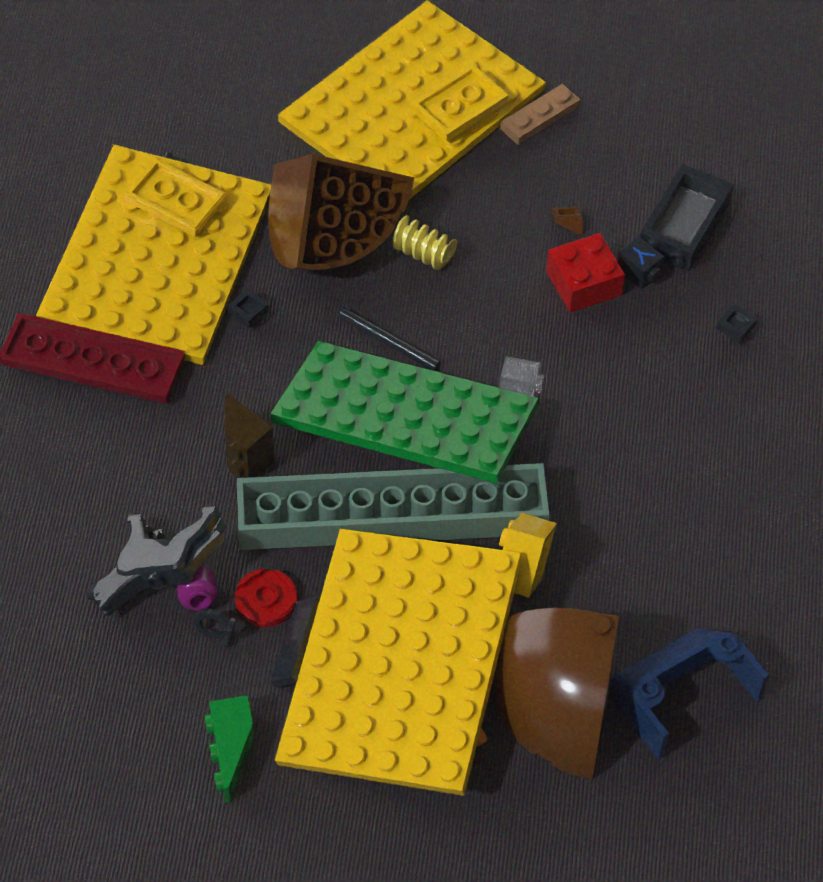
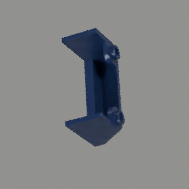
M707 628L695 629L612 678L609 688L611 699L658 760L664 758L669 733L651 710L663 702L664 687L715 658L717 661L727 664L756 702L762 700L769 674L736 635Z

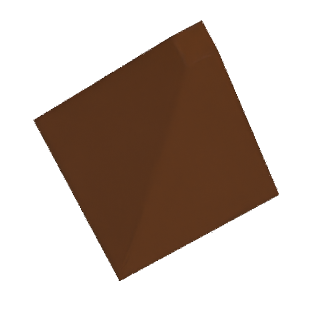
M560 207L552 209L555 223L576 234H582L583 217L580 208Z

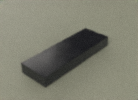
M318 596L295 603L270 681L277 688L298 681L300 668L320 601Z

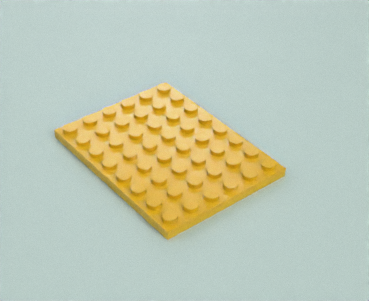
M427 0L278 114V122L325 157L414 177L410 195L411 199L501 126V121L522 109L543 92L546 82ZM474 64L509 95L508 103L446 142L410 110L411 102L469 65Z
M113 145L36 316L185 351V361L204 365L268 205L271 184ZM155 158L226 193V201L196 237L124 201L125 192Z
M340 529L275 757L277 765L465 796L506 622L523 559L521 553Z

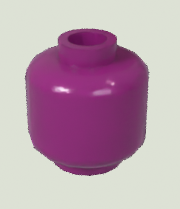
M202 564L191 582L176 585L180 604L194 611L208 608L216 601L218 596L215 574L208 566Z

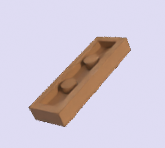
M561 84L501 121L500 129L519 145L580 107V99L565 85Z

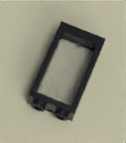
M682 164L641 230L640 238L663 255V261L690 271L731 201L734 184Z

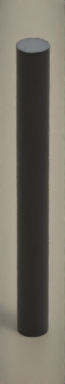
M344 307L340 311L339 318L432 371L438 370L440 361Z

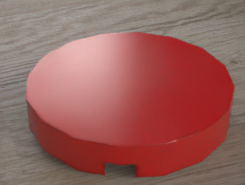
M257 569L246 574L239 581L235 593L236 609L240 616L249 624L259 627H274L285 622L292 615L295 603L297 602L296 587L293 581L282 571L275 569L274 572L266 571V569Z

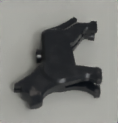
M216 506L203 507L201 519L179 532L172 540L163 539L165 534L162 529L146 526L144 524L145 520L140 514L129 515L127 522L131 529L130 537L118 558L116 567L102 580L93 583L88 589L86 597L88 600L96 601L102 611L105 610L104 614L109 617L120 606L144 589L161 590L164 586L182 585L191 582L195 578L201 564L215 549L225 542L221 533L225 531L227 525L220 518L221 512Z

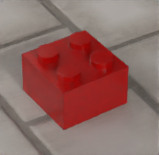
M601 233L548 249L546 272L570 313L622 296L625 274Z

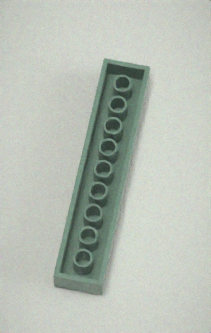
M543 463L507 465L497 484L440 468L237 478L240 550L332 546L336 544L340 529L429 541L501 537L503 529L508 528L510 521H515L521 512L549 521Z

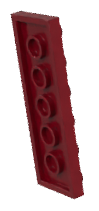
M19 312L0 351V365L165 404L169 400L185 360V351Z

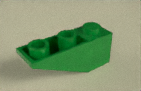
M248 695L209 701L210 714L204 715L207 734L214 733L215 739L214 743H209L212 763L218 762L220 769L219 772H214L217 792L223 791L225 803L230 802L254 740Z

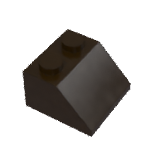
M228 393L224 397L227 467L236 477H257L274 462L273 428Z

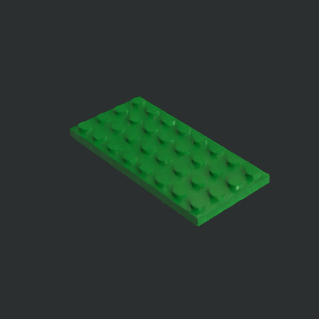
M318 341L270 415L271 423L497 484L538 408V398Z

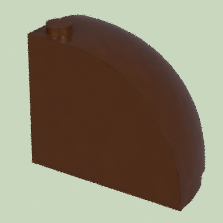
M309 154L274 164L268 212L269 235L274 255L284 267L298 270L332 269L351 264L365 257L381 245L395 229L396 222L408 205L414 177L316 154Z
M568 608L535 609L509 616L490 689V699L498 717L512 736L533 755H540L552 762V766L559 770L592 779L619 616Z

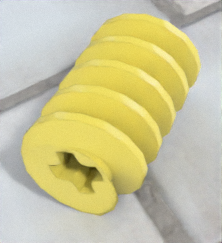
M408 215L404 216L395 229L393 247L399 251L403 250L406 255H412L416 260L422 259L425 265L432 264L435 270L442 269L455 253L458 244L457 239H453L447 244V234H443L438 240L437 229H433L428 235L429 226L427 224H424L418 230L419 221L415 219L408 225L410 217Z

